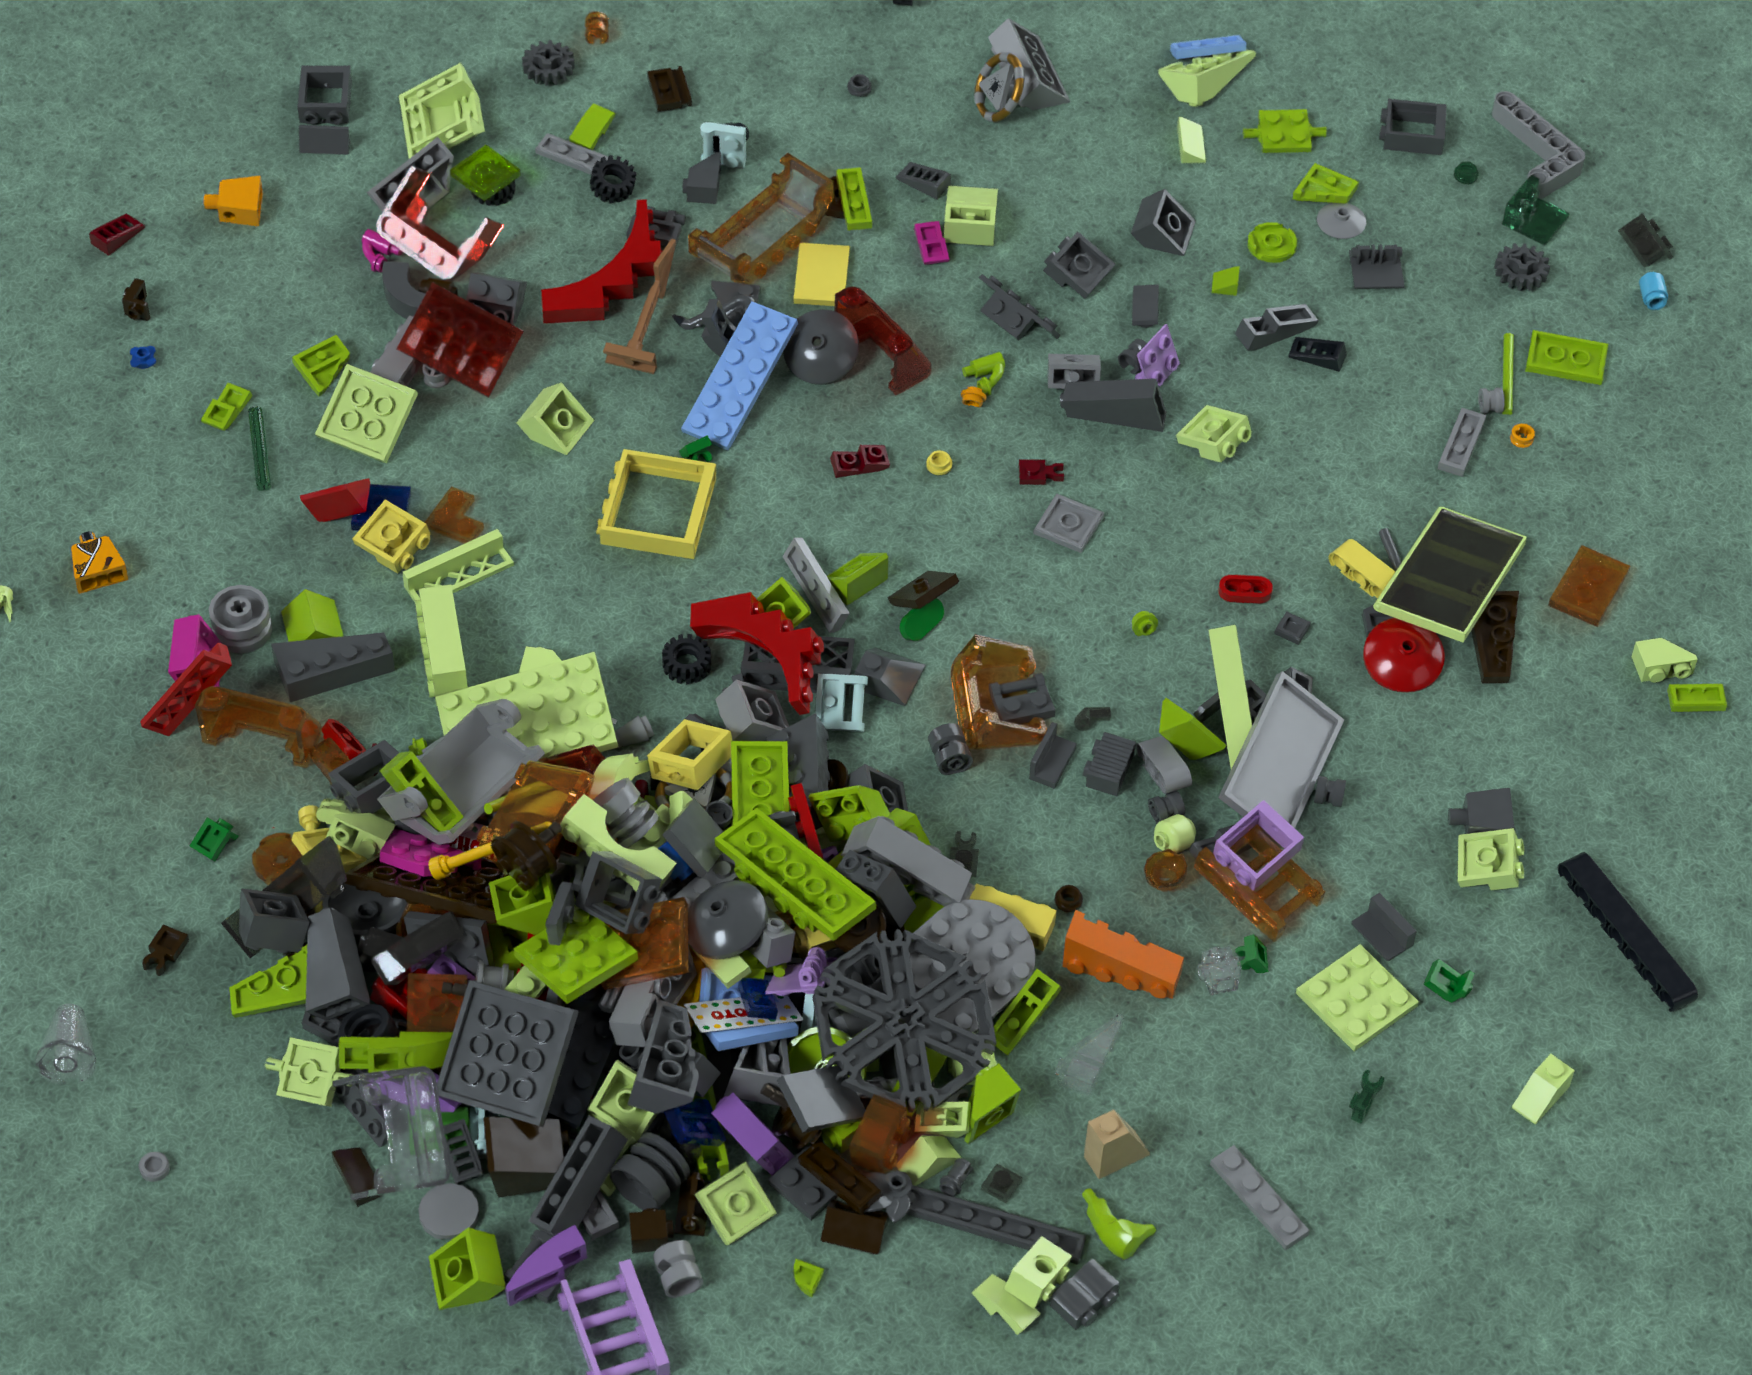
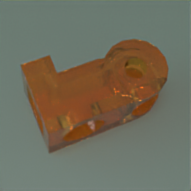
M326 738L309 748L313 762L321 769V772L330 782V785H332L328 773L350 761V759L331 738Z

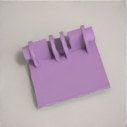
M1167 324L1137 354L1142 371L1135 376V379L1156 378L1158 386H1161L1180 364Z
M813 947L809 950L803 964L787 965L783 977L773 975L765 992L766 994H776L778 996H785L792 992L814 994L817 985L822 988L825 987L826 982L819 980L824 969L833 962H827L822 948Z

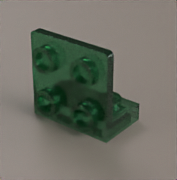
M1530 175L1506 203L1502 225L1542 245H1546L1567 221L1569 212L1538 198L1540 179Z

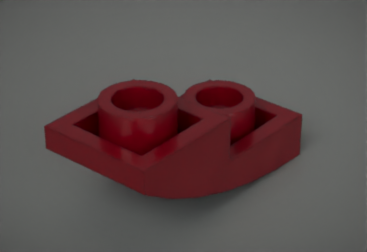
M860 445L857 452L833 451L830 457L835 478L879 472L890 466L885 445Z

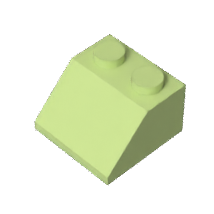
M561 382L544 388L516 423L531 440L564 455H568L594 422V419Z

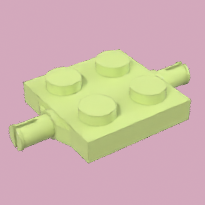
M290 1038L287 1052L282 1060L269 1057L266 1062L275 1065L265 1064L267 1070L279 1072L280 1082L277 1096L329 1107L332 1105L337 1084L351 1087L354 1082L344 1079L355 1080L353 1074L340 1072L339 1047Z

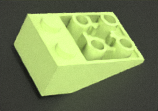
M948 186L944 224L946 243L994 245L998 189Z

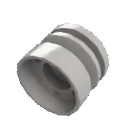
M629 778L617 781L593 799L594 802L607 811L605 824L609 835L617 844L624 848L639 841L659 818L654 809L648 810L650 805L647 801L633 805L639 798L640 792Z

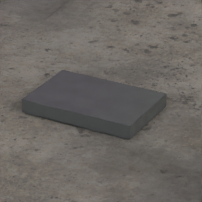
M695 798L687 803L663 833V837L700 878L709 872L723 853L715 846L714 838L724 831Z
M836 1065L831 1066L829 1069L825 1067L782 1075L776 1080L803 1133L860 1122L868 1117L857 1092L841 1085L844 1080L849 1078L846 1074L845 1078L839 1081L835 1079L837 1074L842 1071L840 1066Z

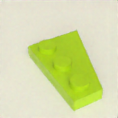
M307 945L302 947V950L298 953L278 960V964L263 972L258 971L229 987L232 1015L238 1018L306 1004Z

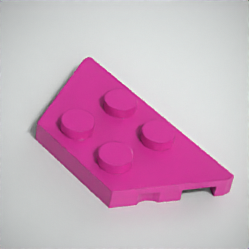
M395 829L380 850V862L427 877L432 876L429 870V860L438 855L452 857L464 851L452 848L448 843L438 845L423 835H414L400 829ZM482 858L464 865L471 867L473 870L480 869ZM458 867L454 868V871L451 873L457 872Z

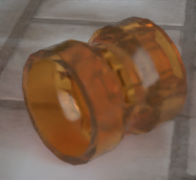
M594 11L585 18V39L589 44H594V39H600V44H605L609 39V18L603 12Z

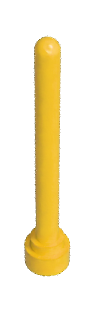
M547 821L530 828L539 835L545 829H548L552 823ZM491 842L452 857L438 855L429 860V870L436 880L450 876L454 868L494 854L491 849Z

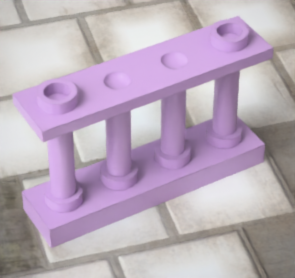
M631 1259L619 1262V1275L615 1276L616 1279L573 1293L570 1291L567 1280L561 1281L562 1293L557 1294L562 1312L568 1310L590 1370L586 1372V1375H629L645 1369L655 1370L657 1375H670V1362ZM616 1291H620V1293L626 1292L629 1300L625 1301V1305L580 1318L576 1304ZM628 1316L630 1319L636 1318L638 1326L635 1327L634 1331L590 1345L585 1330ZM637 1342L640 1345L645 1343L648 1352L644 1353V1357L601 1371L599 1370L595 1356Z

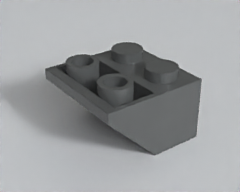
M480 272L471 273L463 323L512 333L524 303L527 281Z

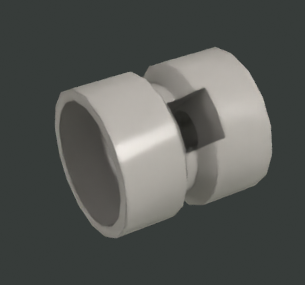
M678 1240L666 1243L653 1254L658 1273L662 1275L661 1282L668 1297L676 1298L696 1292L703 1285L702 1275L698 1265L695 1263V1256L688 1241Z

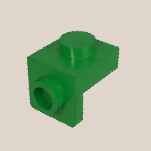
M1438 959L1432 963L1423 985L1444 1000L1452 1003L1459 998H1465L1473 988L1471 982L1475 973L1469 970L1461 975Z

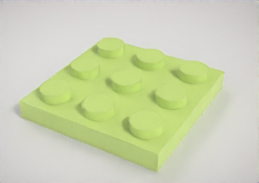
M346 364L315 435L326 441L387 463L418 392L412 388Z
M1361 944L1296 989V994L1353 1051L1359 1049L1415 1009L1419 1003Z

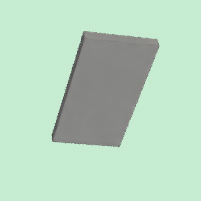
M1280 672L1275 676L1218 798L1242 817L1264 800L1295 828L1344 719L1286 673ZM1258 824L1255 826V827H1257L1259 830H1261L1264 834H1266L1268 837H1270L1272 840H1274V839H1273L1264 829H1262Z

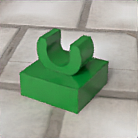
M707 435L685 445L679 450V453L684 459L691 457L690 460L698 461V456H703L706 462H710L712 455L706 449L712 443Z
M1255 934L1244 937L1245 946L1236 948L1235 953L1238 956H1245V958L1237 961L1236 965L1242 970L1252 968L1256 973L1269 972L1267 947Z

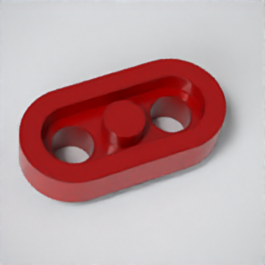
M1226 575L1219 582L1218 593L1223 600L1228 602L1261 604L1271 598L1273 585L1269 579L1262 576Z
M328 719L321 728L324 734L323 738L329 744L335 746L340 752L339 756L344 761L348 762L366 751L364 746L340 722Z

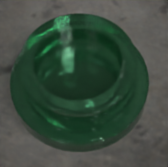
M1468 161L1461 162L1454 170V178L1462 184H1472L1477 181L1479 176L1476 165Z

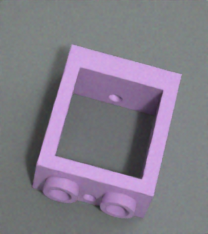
M1263 800L1216 840L1213 854L1218 863L1224 867L1227 866L1242 885L1248 886L1254 891L1301 850L1304 837ZM1257 824L1284 848L1281 853L1258 873L1253 871L1230 849L1231 846Z

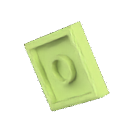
M743 1162L695 1193V1196L726 1245L731 1244L777 1214L747 1162Z

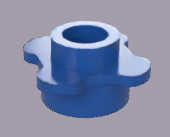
M153 346L133 347L130 350V355H132L131 366L145 369L155 365V348Z

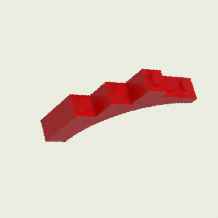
M647 199L637 200L636 218L632 232L624 247L612 261L598 272L581 281L562 287L541 290L543 324L605 320L604 311H609V300L633 299V288H638L637 277L655 276L653 266L663 250H661L660 240L655 241L654 230H649V224H653V210L647 209Z
M751 592L691 604L690 627L697 636L701 637V639H737L757 645L771 653L782 666L788 684L789 703L799 715L810 713V702L813 701V693L810 687V678H813L812 665L821 664V653L824 651L822 638L811 627L794 630L791 619H788L781 609L764 612L762 603Z

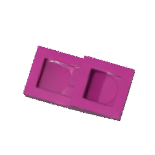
M939 221L915 224L914 231L924 265L949 262L945 237H942Z

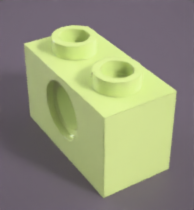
M1041 1236L1012 1269L1004 1290L1035 1309L1042 1300L1047 1302L1050 1299L1057 1283L1060 1285L1064 1283L1071 1271L1067 1266L1072 1256Z

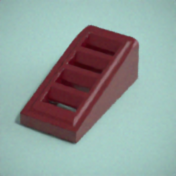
M126 213L92 230L89 233L90 241L93 246L109 256L143 230L145 226ZM128 221L133 226L129 227L124 223Z

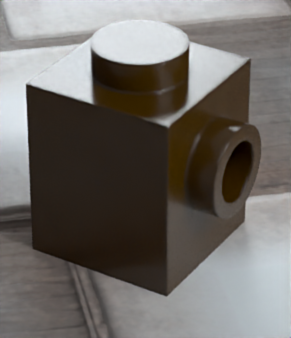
M647 1208L642 1212L629 1213L632 1253L656 1251L668 1243V1239L674 1238L672 1220L666 1221L665 1210Z

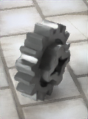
M549 40L548 44L539 41V46L532 44L530 45L531 51H524L525 56L522 57L523 73L528 74L529 80L535 78L536 84L544 81L545 85L548 86L549 81H553L556 85L559 79L566 81V75L572 76V69H575L574 53L569 52L568 46L562 48L561 42L554 45L552 40Z
M1513 243L1512 249L1505 246L1503 252H1498L1494 265L1496 269L1495 275L1501 276V283L1509 282L1508 288H1512L1515 285L1518 291H1521L1522 287H1526L1531 291L1532 285L1539 288L1541 282H1546L1550 270V265H1548L1549 258H1543V251L1536 252V246H1532L1529 249L1526 243H1523L1522 247H1518L1516 243Z

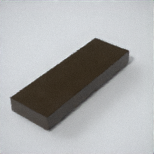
M818 1140L798 1157V1162L802 1167L859 1214H862L882 1197L881 1189L821 1140Z

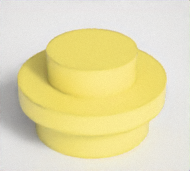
M934 451L927 458L926 467L932 474L945 475L952 469V459L945 451Z

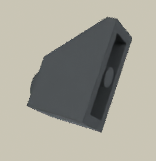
M716 152L689 168L688 178H683L682 192L687 193V202L717 204L721 175V152Z

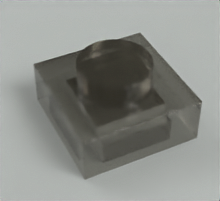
M997 1163L982 1183L981 1190L1007 1204L1022 1183V1177Z

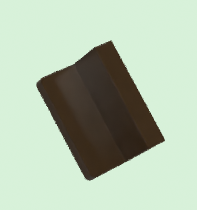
M832 1199L827 1206L821 1241L863 1252L879 1254L889 1216L887 1212L880 1210L859 1214L846 1202Z

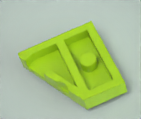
M1314 163L1293 192L1292 199L1297 201L1347 204L1358 189L1359 181Z
M334 335L293 356L292 363L313 391L320 397L349 361L350 352L339 337Z

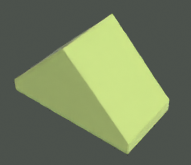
M921 1102L916 1109L914 1132L959 1138L969 1132L971 1102H943L933 1110L931 1102L928 1111H924Z
M920 1136L899 1160L896 1167L899 1171L906 1173L910 1177L912 1185L917 1186L955 1164L956 1159L961 1157L945 1136Z

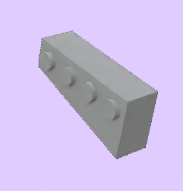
M878 816L854 826L841 854L844 857L849 850H852L893 868L903 885H914V892L943 906L954 902L960 903L972 876V873L966 870L961 862L948 859L941 854L938 848L922 843L914 833L901 830L895 826L891 819L884 816Z
M651 927L638 960L609 1020L610 1030L613 1033L616 1045L645 1047L658 1000L677 1005L696 977L697 971L683 928Z

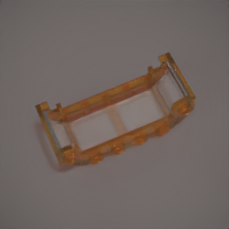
M787 153L780 159V163L785 166L784 170L779 175L775 172L772 174V184L712 234L706 230L702 232L696 228L688 235L689 253L713 265L731 277L733 282L751 284L757 278H763L773 264H779L786 253L790 250H796L805 237H811L816 232L833 200V181Z

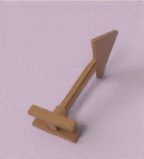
M671 239L654 263L655 282L649 290L632 339L628 341L627 347L606 342L603 353L607 354L605 363L646 373H655L657 369L655 353L642 351V342L658 298L663 299L677 240Z

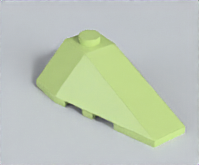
M1246 50L1212 55L1213 58L1197 57L1192 59V64L1183 65V62H1176L1158 69L1160 77L1178 101L1187 102L1190 106H1201L1203 102L1212 99L1256 56V51Z

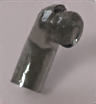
M1085 707L1074 720L1075 727L1080 731H1086L1096 721L1110 720V707Z

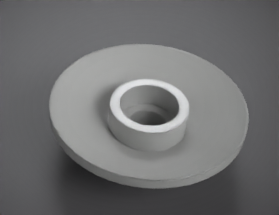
M1330 203L1318 212L1317 223L1319 228L1327 235L1339 239L1356 237L1363 232L1366 227V217L1359 208L1352 204Z

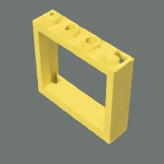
M623 449L620 461L615 462V479H610L609 499L605 498L603 502V519H598L596 534L600 535V544L694 559L716 482V464ZM630 471L700 482L685 538L614 527Z

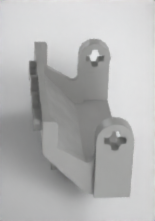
M500 699L479 704L446 735L424 748L422 755L416 756L464 816L455 826L446 831L438 832L420 815L428 808L427 800L413 787H407L404 791L396 792L390 786L377 800L393 821L400 820L438 845L451 843L459 835H464L472 830L475 826L473 822L478 817L481 818L487 815L484 811V805L509 794L512 791L510 787L515 782H520L530 774L529 769L545 753L539 745L525 746L506 730L512 728L521 720L520 711L511 701Z

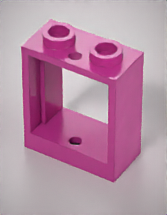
M199 614L174 620L168 673L174 681L180 677L202 650L210 652L218 642L222 643ZM220 680L200 702L218 698Z

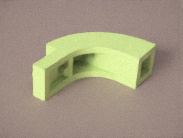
M633 753L610 756L604 759L593 775L589 798L593 800L609 786L623 778H629L632 781L635 776L650 771L648 759L639 761L638 756H633Z

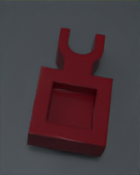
M1019 459V485H1046V479L1064 481V473H1055V471H1063L1064 463H1054L1050 466H1045V460Z

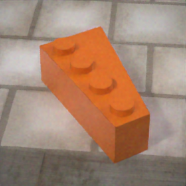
M1075 910L1065 937L1062 967L1067 968L1074 974L1085 973L1095 976L1101 982L1112 981L1122 984L1128 990L1140 989L1150 992L1156 998L1162 999L1167 997L1173 999L1182 973L1184 957L1150 942L1145 946L1135 938V935L1128 932L1120 935L1107 929L1109 924L1100 920L1095 924L1084 919V913Z

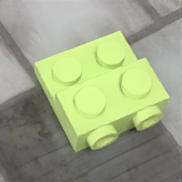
M1206 405L1176 434L1179 444L1199 449L1202 458L1221 463L1226 457L1231 458L1234 456L1236 447L1241 442L1249 441L1251 428L1246 415Z
M1514 828L1458 835V883L1460 887L1485 884L1489 885L1490 890L1519 887V879L1524 878L1523 863L1519 862V856L1524 855V844L1522 839H1518Z

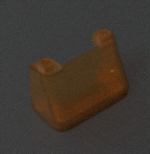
M975 634L954 659L951 666V681L957 719L969 749L980 750L1038 745L1044 738L1047 726L1042 718L1034 717L1030 722L1023 724L999 720L989 693L990 683L998 682V684L1023 680L1034 673L1036 661L1033 657L1032 647ZM1027 690L1004 694L1002 698L1027 694Z
M218 686L208 687L201 692L195 704L202 743L216 746L218 740L223 737L234 738L238 728L287 739L285 751L293 754V765L303 768L308 767L322 735L320 722L303 708Z
M530 760L526 765L521 763L514 776L517 779L489 826H482L476 841L480 842L479 846L490 843L497 836L503 837L510 831L509 826L514 821H520L528 827H533L547 821L551 823L557 822L560 825L564 816L583 794L589 797L595 775L584 770ZM558 833L546 844L552 854H554L555 848L563 836L562 833ZM495 854L485 857L493 862L498 860Z

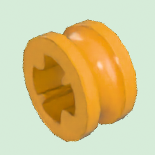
M1517 424L1512 428L1510 440L1519 448L1529 447L1533 443L1535 431L1530 425ZM1519 433H1523V434H1524V437H1525V436H1527V437H1526V438H1521V435H1519Z

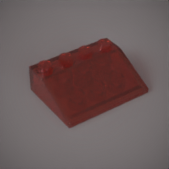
M432 282L396 350L489 398L524 331Z

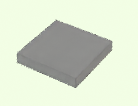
M1056 493L1034 528L1033 534L1082 553L1103 519L1104 512Z

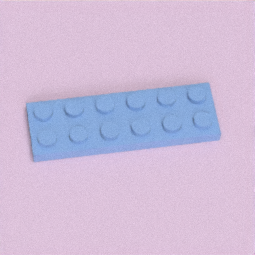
M751 301L681 427L682 432L698 439L708 435L713 445L729 450L798 325L797 319Z

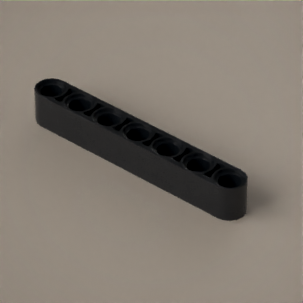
M1582 852L1559 863L1558 873L1560 877L1564 876L1568 881V887L1577 897H1581L1585 902L1583 904L1594 918H1598L1602 923L1600 925L1610 939H1615L1619 944L1617 946L1627 960H1632L1636 965L1634 967L1644 981H1649L1653 986L1651 988L1661 1002L1665 1001L1670 1007L1668 1009L1670 1012H1674L1697 1000L1698 992L1692 980L1587 853Z

